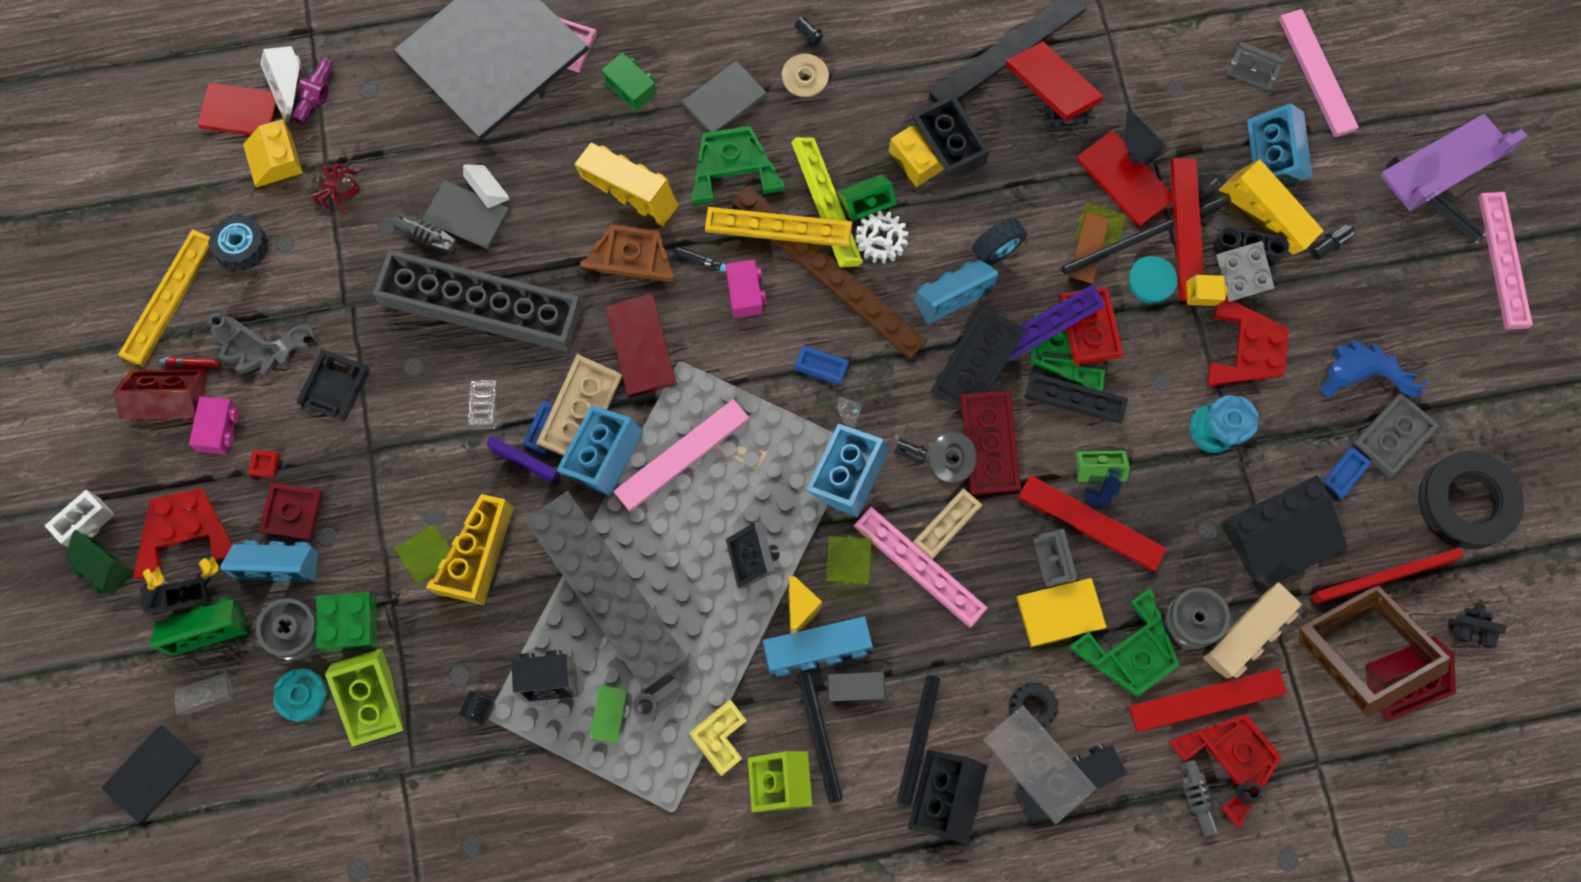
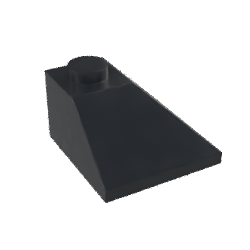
M1129 109L1126 112L1125 147L1129 151L1126 156L1135 165L1140 162L1145 167L1168 150L1156 134Z

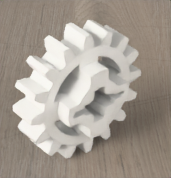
M878 211L877 217L870 214L868 221L866 219L861 220V226H857L856 233L858 235H856L855 242L860 243L858 251L865 250L864 258H868L871 255L873 256L874 263L880 258L882 263L885 264L886 258L895 261L896 254L899 256L903 254V248L907 247L908 241L906 239H908V232L904 231L905 223L898 224L899 216L892 219L891 212L883 216L882 212ZM871 229V234L866 238L867 231ZM895 237H898L897 243L893 246Z

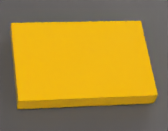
M1092 578L1016 597L1030 647L1107 628Z

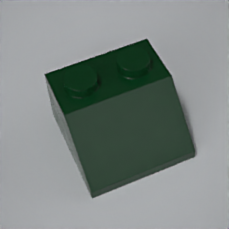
M77 529L73 531L65 555V560L72 565L69 570L81 579L84 576L91 581L88 585L97 593L102 594L104 591L113 596L135 571L99 541Z

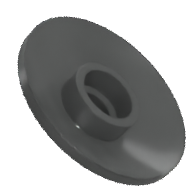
M957 432L946 433L934 442L930 451V465L935 475L941 480L949 483L963 481L970 476L975 468L977 461L976 449L973 442L964 434ZM956 454H959V461L956 463L954 457Z

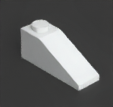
M292 46L263 49L260 65L283 120L288 122L293 108L298 72L301 69L300 58L297 55L295 56Z

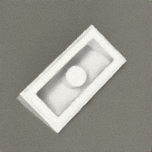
M463 165V177L487 208L509 200V196L485 165Z

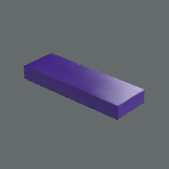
M490 436L486 442L491 452L552 484H556L560 478L557 470L493 436Z

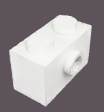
M85 490L50 520L45 527L61 544L68 547L71 535L75 529L90 537H94L99 532V528L115 514L98 496Z

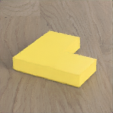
M731 700L725 702L688 733L720 776L724 775L742 759L726 738L746 722V719Z

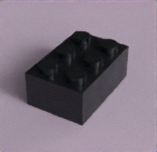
M562 650L547 651L546 656L535 657V653H523L518 655V659H511L513 693L524 702L578 697L576 665L567 654H562Z

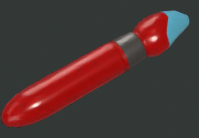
M170 356L159 360L163 366L170 368L178 366L211 369L221 366V362L216 359L177 358Z

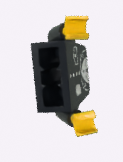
M211 557L209 560L206 558L201 560L198 565L203 573H198L197 577L193 579L164 582V577L159 567L152 573L149 569H146L143 575L147 583L140 588L141 594L138 598L139 605L143 608L144 613L168 612L206 604L205 588L210 581L209 576L219 571V565L215 559Z

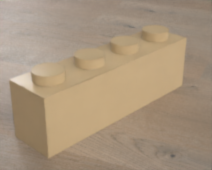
M1279 582L1276 583L1259 598L1202 658L1225 680L1233 676L1238 678L1247 669L1244 664L1250 658L1255 660L1263 653L1265 649L1262 646L1267 640L1270 642L1274 641L1282 633L1279 628L1284 623L1290 624L1299 615L1296 610L1302 604Z

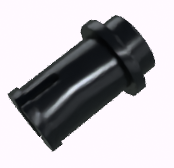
M805 16L800 17L796 21L795 28L807 38L808 44L815 46L822 41V30L815 28Z
M901 438L898 440L897 448L894 450L895 454L914 460L915 464L918 462L923 464L928 452L927 449H924L923 445L919 447Z
M1243 783L1236 789L1237 800L1244 805L1253 804L1262 798L1259 794L1263 793V790L1256 783Z

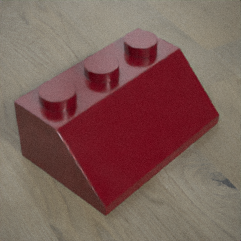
M206 369L130 370L113 391L119 419H129L130 421H140L143 419L164 421L179 418L186 421L194 419L199 396L204 397Z
M1435 636L1431 637V639L1438 646L1445 649L1444 652L1450 657L1448 672L1380 710L1384 720L1387 722L1456 694L1454 653ZM1409 646L1365 664L1367 686L1374 694H1377L1425 667L1428 663L1412 646Z

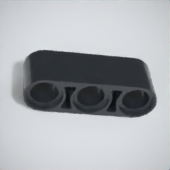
M1227 227L1214 240L1213 250L1216 254L1247 246V244L1262 241L1268 265H1276L1288 252L1289 243L1284 237ZM1223 240L1229 241L1231 245L1224 243ZM1271 248L1276 249L1278 253L1273 252Z

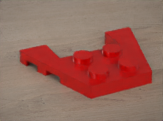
M1225 297V301L1215 306L1213 319L1239 323L1235 366L1211 363L1208 366L1206 387L1283 377L1286 368L1289 328L1234 301L1228 302V299Z
M197 488L149 500L134 572L135 579H145L143 572L146 569H149L152 573L159 567L161 571L159 549L209 538L212 557L215 561L221 562L225 559L233 544L204 489Z
M1247 714L1168 742L1183 762L1187 761L1205 746L1237 786L1243 783H1256L1262 788L1266 785L1282 758ZM1235 795L1220 808L1233 825L1239 827L1244 822L1246 814L1254 803L1244 805L1237 800Z

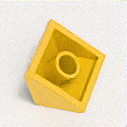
M789 576L791 634L802 631L820 612L822 601L795 576Z

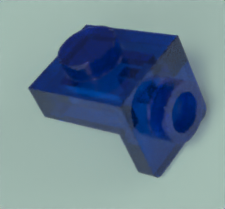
M1108 469L1100 492L1086 487L1084 498L1087 499V502L1098 507H1102V505L1109 507L1113 495H1118L1122 485V481H1119V473Z

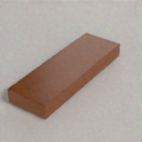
M1088 212L1084 214L1073 261L1102 249L1109 221L1108 218ZM1099 261L1069 273L1068 280L1091 286L1094 283Z

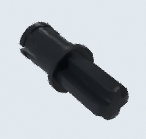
M1345 225L1333 234L1328 233L1325 239L1310 247L1311 256L1315 260H1320L1331 251L1339 250L1340 245L1355 236L1354 227L1352 225Z

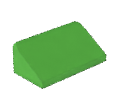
M1126 451L1075 452L1078 482L1128 480L1130 466Z
M599 685L590 732L591 740L618 744L627 690Z

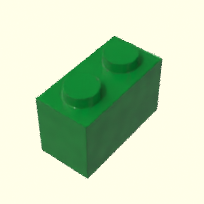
M623 52L602 69L604 82L635 112L656 95V82L651 74L648 72L644 73L638 63L632 57L628 58Z
M882 174L838 190L843 212L852 221L897 205L892 183Z

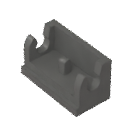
M1240 42L1226 74L1270 91L1285 59Z
M1060 529L1038 535L1039 537L1034 538L1033 544L1045 589L1073 583L1077 579L1065 530Z

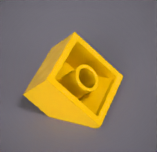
M283 119L259 126L243 144L256 187L303 173L292 134Z
M910 126L891 138L889 153L916 187L944 170L918 126Z

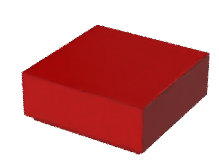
M252 450L248 475L276 479L280 454L273 451Z

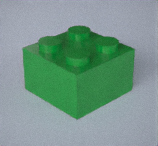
M370 592L316 596V649L324 653L377 649V597Z

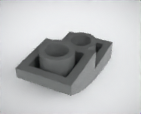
M885 672L828 674L829 701L886 698Z

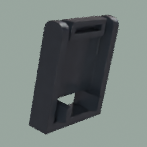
M322 349L301 390L297 404L304 406L307 402L306 407L333 418L338 416L339 420L346 421L370 369L367 365ZM337 362L350 367V376L331 370L333 363Z

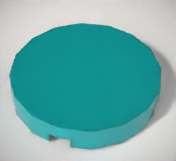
M1148 256L1139 259L1134 263L1128 274L1131 293L1145 303L1164 302L1171 297L1177 286V274L1174 267L1160 257Z
M1211 403L1200 407L1194 412L1189 421V433L1191 439L1199 448L1206 452L1219 453L1226 451L1233 445L1221 442L1211 433L1207 422L1209 409L1214 404Z
M309 669L288 671L280 677L273 690V704L277 712L284 718L296 722L311 720L317 716L326 705L328 697L327 685L323 678Z

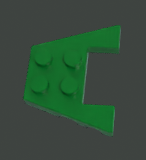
M750 126L703 133L691 197L692 205L714 202L710 179L759 172L763 194L784 191L782 179L778 177L772 162L768 160L763 147Z
M1044 312L1034 314L1033 318L1039 316ZM1066 329L1030 349V364L1077 385L1103 391L1105 370L1073 365Z
M1150 588L1130 602V605L1146 625L1113 650L1105 654L1089 632L1069 646L1071 651L1135 697L1142 694L1179 666Z

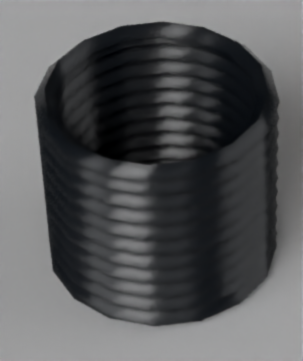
M470 690L466 699H464L465 701L458 715L484 726L495 701Z

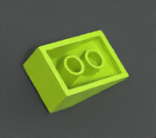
M382 648L330 665L325 675L352 747L404 730L391 672Z

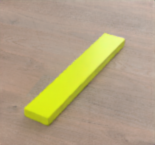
M795 138L791 143L820 218L847 221L815 138ZM852 233L849 247L832 246L839 267L859 266L863 262Z

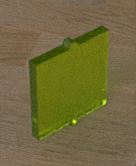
M1090 202L1086 203L1082 216L1078 218L1079 224L1074 237H1079L1083 216L1088 212L1109 219L1102 247L1104 248L1116 243L1123 234L1121 230L1126 215Z
M434 524L395 548L404 562L403 567L409 570L417 584L437 572L442 559H445L450 552V548L447 545L448 540L441 536Z
M851 535L848 538L829 536L826 581L843 582L845 585L850 583L869 584L871 539L853 538Z

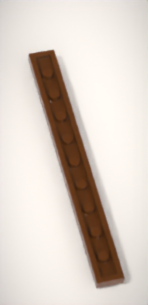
M749 186L732 201V206L736 210L780 214ZM771 239L908 360H911L926 345L927 340L843 267H839V264L819 246L811 243Z

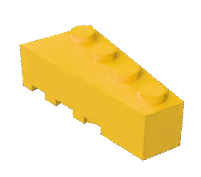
M590 143L574 164L583 179L606 193L611 190L612 195L625 205L629 201L638 209L637 212L642 216L646 217L650 214L655 218V224L662 228L679 206L668 184L669 181L664 175L660 173L654 174L644 165H636L621 154L619 156L615 155L603 145L599 147Z
M1260 159L1237 171L1219 189L1224 195L1227 194L1231 202L1268 234L1284 237L1289 243L1288 251L1293 255L1305 250L1324 231Z
M481 494L464 522L463 530L459 536L455 537L451 544L453 547L447 557L442 559L438 566L437 574L433 580L429 581L426 588L438 595L484 605L514 507L505 499Z

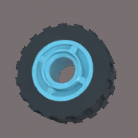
M237 214V216L231 215L226 219L223 218L218 224H215L214 229L209 234L210 240H208V244L210 245V251L223 267L229 268L231 271H245L246 269L254 268L253 266L258 265L265 258L269 247L265 232L258 222L252 220L249 216Z
M1010 217L995 224L982 234L973 244L972 250L979 260L992 265L1015 251L1025 241L1028 234L1016 217Z

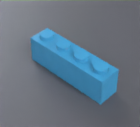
M865 616L763 640L769 673H775L776 677L791 674V669L801 667L802 671L817 668L816 664L821 662H827V665L842 662L843 657L851 655L853 659L868 656L867 652L871 651L873 647Z

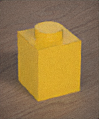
M1195 275L1186 281L1187 305L1216 306L1225 301L1227 285L1225 284L1224 276Z

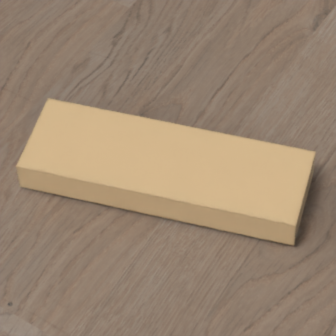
M963 488L913 543L933 560L982 507V504Z

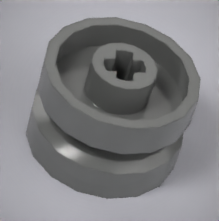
M1197 587L1188 589L1170 602L1164 614L1165 630L1171 640L1180 647L1190 650L1207 647L1223 637L1229 628L1230 613L1228 605L1219 594L1207 588Z
M292 598L279 599L269 604L260 613L256 623V636L260 645L268 653L287 661H301L312 656L317 650L316 612L303 602Z

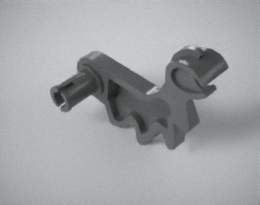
M214 313L208 319V323L212 327L213 337L222 345L218 357L227 363L239 361L235 368L239 374L250 372L261 366L260 373L263 376H267L277 361L283 367L286 366L291 351L294 349H309V346L304 342L306 337L311 336L318 343V338L313 332L315 328L310 324L298 325L292 328L283 338L275 342H267L232 317L222 316L221 313Z

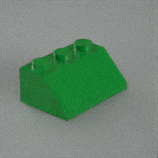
M228 597L219 599L215 605L208 607L206 605L192 607L190 612L184 614H168L164 616V620L155 622L150 642L151 648L173 656L248 634L243 604Z

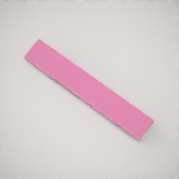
M1300 9L1281 15L1279 18L1280 24L1334 138L1355 132L1359 128L1303 10Z
M1505 192L1481 193L1478 199L1505 330L1530 328L1533 324Z
M732 399L613 491L626 509L631 512L749 421V417Z
M872 507L854 525V528L969 628L987 610L988 607Z

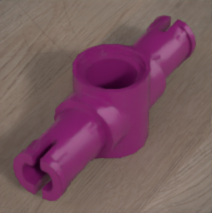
M321 58L314 73L310 74L308 79H300L296 89L298 104L291 115L292 121L304 125L311 110L317 104L323 105L328 97L326 81L334 68L330 60Z

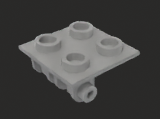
M1262 241L1216 254L1221 276H1224L1225 284L1227 285L1228 302L1274 289Z

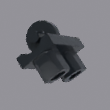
M1476 603L1473 609L1465 608L1464 615L1459 614L1456 619L1449 618L1448 626L1454 627L1455 641L1471 642L1472 634L1475 632L1479 633L1478 645L1488 649L1496 647L1499 635L1506 633V625L1490 622L1493 614L1486 613V607L1481 603Z

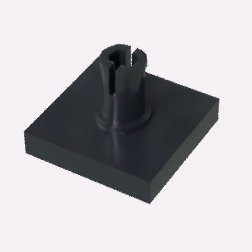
M754 522L726 539L738 588L748 587L775 572L773 561L779 559L780 553L772 552L778 550L777 545H768L763 522Z

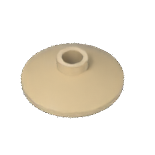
M811 54L793 56L785 63L782 70L784 86L792 94L800 97L817 95L826 87L829 79L826 64L820 58ZM802 78H808L809 80H808V81H803V80H801V79H802Z

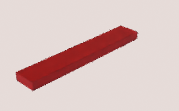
M1173 158L1170 161L1178 291L1179 301H1187L1186 281L1195 275H1204L1196 159Z
M1032 475L1029 476L1018 497L1023 502L1152 572L1157 569L1167 549Z
M1457 548L1327 588L1309 597L1312 605H1319L1370 589L1376 585L1380 586L1454 563L1463 558L1464 554L1461 548Z
M1278 668L1129 706L1128 709L1135 732L1138 733L1288 693Z

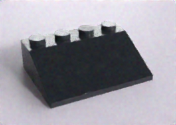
M1318 475L1229 517L1221 524L1259 592L1348 548L1331 497Z

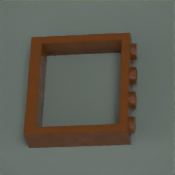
M1379 585L1370 588L1301 626L1299 630V643L1367 718L1448 672L1450 657L1444 652L1445 649L1438 646L1431 639L1429 633L1412 620L1409 612L1405 609L1402 610L1395 603L1392 595H1387ZM1374 608L1428 663L1425 667L1377 694H1374L1322 638Z

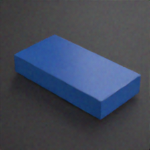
M802 345L794 370L841 385L849 360Z
M542 401L522 444L524 448L547 456L549 450L536 445L554 404Z
M1351 446L1322 480V484L1331 495L1340 501L1372 462Z

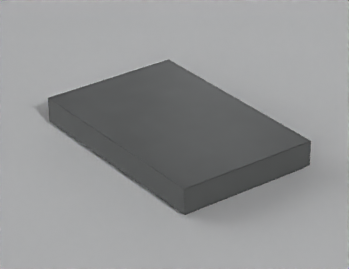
M735 61L684 99L682 105L707 132L720 131L764 99L766 91Z
M443 181L422 220L436 226L452 237L488 252L510 210L501 204L487 208L477 194Z
M1400 392L1351 445L1388 478H1392L1440 425Z

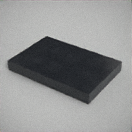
M160 725L101 788L138 823L143 824L201 760L168 729Z

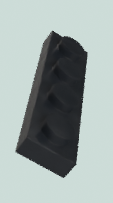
M1032 372L1029 376L1024 397L1025 399L1119 424L1124 420L1128 402L1126 397Z

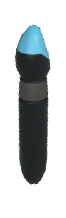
M673 248V252L682 258L712 268L714 271L726 272V265L719 260H713L686 248Z

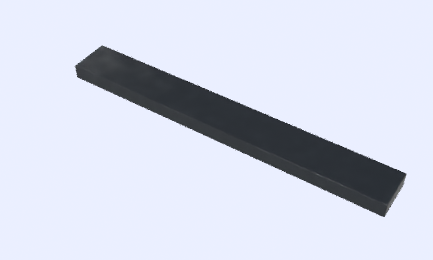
M1080 0L1057 1L929 91L930 97L935 102H938L954 94L958 101L1005 69L1007 59L1043 42L1083 14L1087 7Z

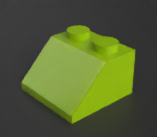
M785 751L748 758L752 812L812 806L808 752Z

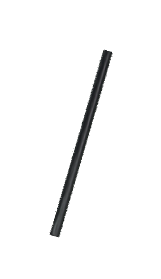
M1226 194L1199 206L1200 216L1229 204L1231 201L1230 197ZM1174 217L1061 266V270L1064 275H1067L1174 228Z

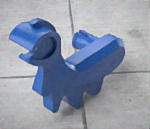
M1352 340L1347 346H1338L1332 352L1336 361L1329 367L1328 374L1330 377L1320 386V390L1325 396L1333 397L1341 386H1351L1374 375H1381L1391 379L1404 394L1415 397L1423 393L1421 390L1426 386L1428 380L1425 379L1421 385H1416L1413 380L1417 375L1400 370L1393 355L1387 358L1375 343L1370 348H1367L1363 344Z

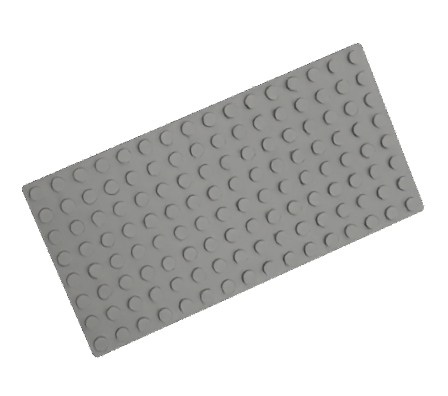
M679 362L676 365L674 374L677 385L663 389L642 428L644 432L613 491L732 399L749 417V421L718 444L722 446L721 450L716 447L711 449L631 512L626 509L612 491L610 497L606 496L591 522L688 657L689 663L672 675L685 694L659 712L653 720L649 722L638 720L633 711V702L637 696L646 692L562 576L521 654L535 653V657L546 656L547 651L562 650V654H567L576 665L578 697L524 702L513 693L511 670L495 700V704H493L490 715H488L490 721L669 812H674L678 808L704 755L688 733L725 702L732 699L789 584V576H793L828 504L807 492L806 489L833 435V432L685 362ZM737 447L746 448V453H737ZM757 450L768 452L756 471L752 469L758 465L759 458L763 454ZM736 454L744 459V464L732 456ZM754 522H763L768 545H777L778 550L772 552L780 553L779 559L773 561L775 572L748 587L738 588L726 539ZM599 685L627 690L618 744L590 739ZM643 702L639 705L638 711L642 714H648L652 711L653 706L649 702Z

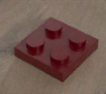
M270 482L258 532L264 535L312 542L323 492L318 489Z

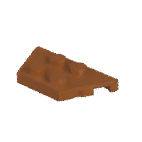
M610 225L604 232L603 238L598 240L593 246V251L586 260L583 259L580 264L581 270L674 282V275L660 233L655 230Z

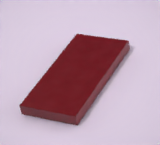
M653 294L605 307L628 397L632 398L677 385Z
M1011 390L961 394L960 405L963 434L973 442L977 453L975 468L968 477L970 494L1020 491L1021 483Z

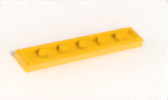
M708 207L705 225L706 233L849 247L852 221Z
M192 229L118 356L141 367L145 365L210 254V245L208 244L210 236Z

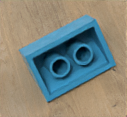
M1290 103L1247 120L1252 163L1260 159L1283 185H1291L1313 177L1303 111Z
M982 260L974 263L969 261L959 268L960 270L954 273L947 272L932 284L928 282L921 285L916 291L914 301L929 325L992 293L998 272Z
M591 405L563 456L557 472L591 491L610 497L644 431L630 417Z
M838 423L806 489L807 492L834 509L858 517L889 452L884 439Z
M243 541V544L232 545L221 564L220 570L237 580L315 582L319 552L311 547V544L296 542L294 546H285V543L271 541L269 545H259V542Z

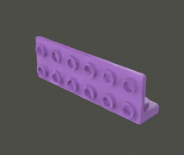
M1483 114L1381 173V177L1408 210L1412 211L1511 153L1527 135L1522 129L1514 134L1508 132L1502 135L1490 119Z

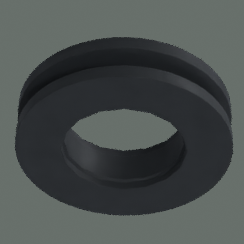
M1463 451L1444 458L1428 470L1419 487L1418 503L1425 523L1437 537L1458 548L1474 550L1491 546L1514 532L1523 516L1524 496L1518 479L1503 462L1482 452ZM1455 478H1474L1482 483L1490 492L1493 501V513L1487 522L1482 524L1468 523L1458 517L1451 508L1448 491L1450 484Z

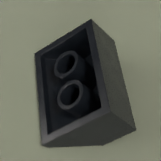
M954 94L912 114V118L946 174H967L987 163L989 150Z
M927 750L908 829L969 845L987 765L969 757Z

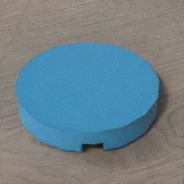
M1226 395L1219 398L1209 409L1207 416L1208 427L1213 436L1221 442L1230 445L1242 444L1248 441L1258 429V412L1254 405L1244 397Z

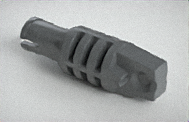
M401 211L396 212L399 218L395 215L392 218L393 226L408 232L413 240H417V242L433 250L449 255L457 245L454 238L422 219L414 220Z
M1195 760L1180 764L1183 775L1181 783L1188 799L1187 802L1190 805V811L1193 814L1196 813L1202 836L1207 837L1220 833L1212 812L1214 802H1212V796L1209 793V787L1206 784L1207 781L1204 774L1200 773Z

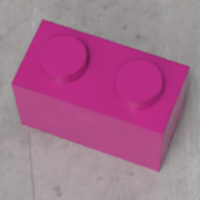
M755 260L726 264V276L733 318L762 314V305H766L765 291H760L759 283L763 282L761 268H756Z
M199 396L189 445L197 452L228 455L229 447H232L234 442V423H237L239 419L238 407L230 399Z

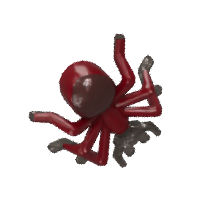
M349 163L344 165L334 164L331 167L323 166L328 179L326 181L320 172H314L313 175L318 177L312 179L314 186L309 187L311 190L306 191V194H312V199L316 204L315 211H319L322 203L326 209V216L330 217L331 208L326 199L331 196V199L340 207L342 213L347 215L348 212L343 203L349 202L358 194L360 185L344 174L356 175L363 172L364 169L362 167L355 170L348 168L350 166Z

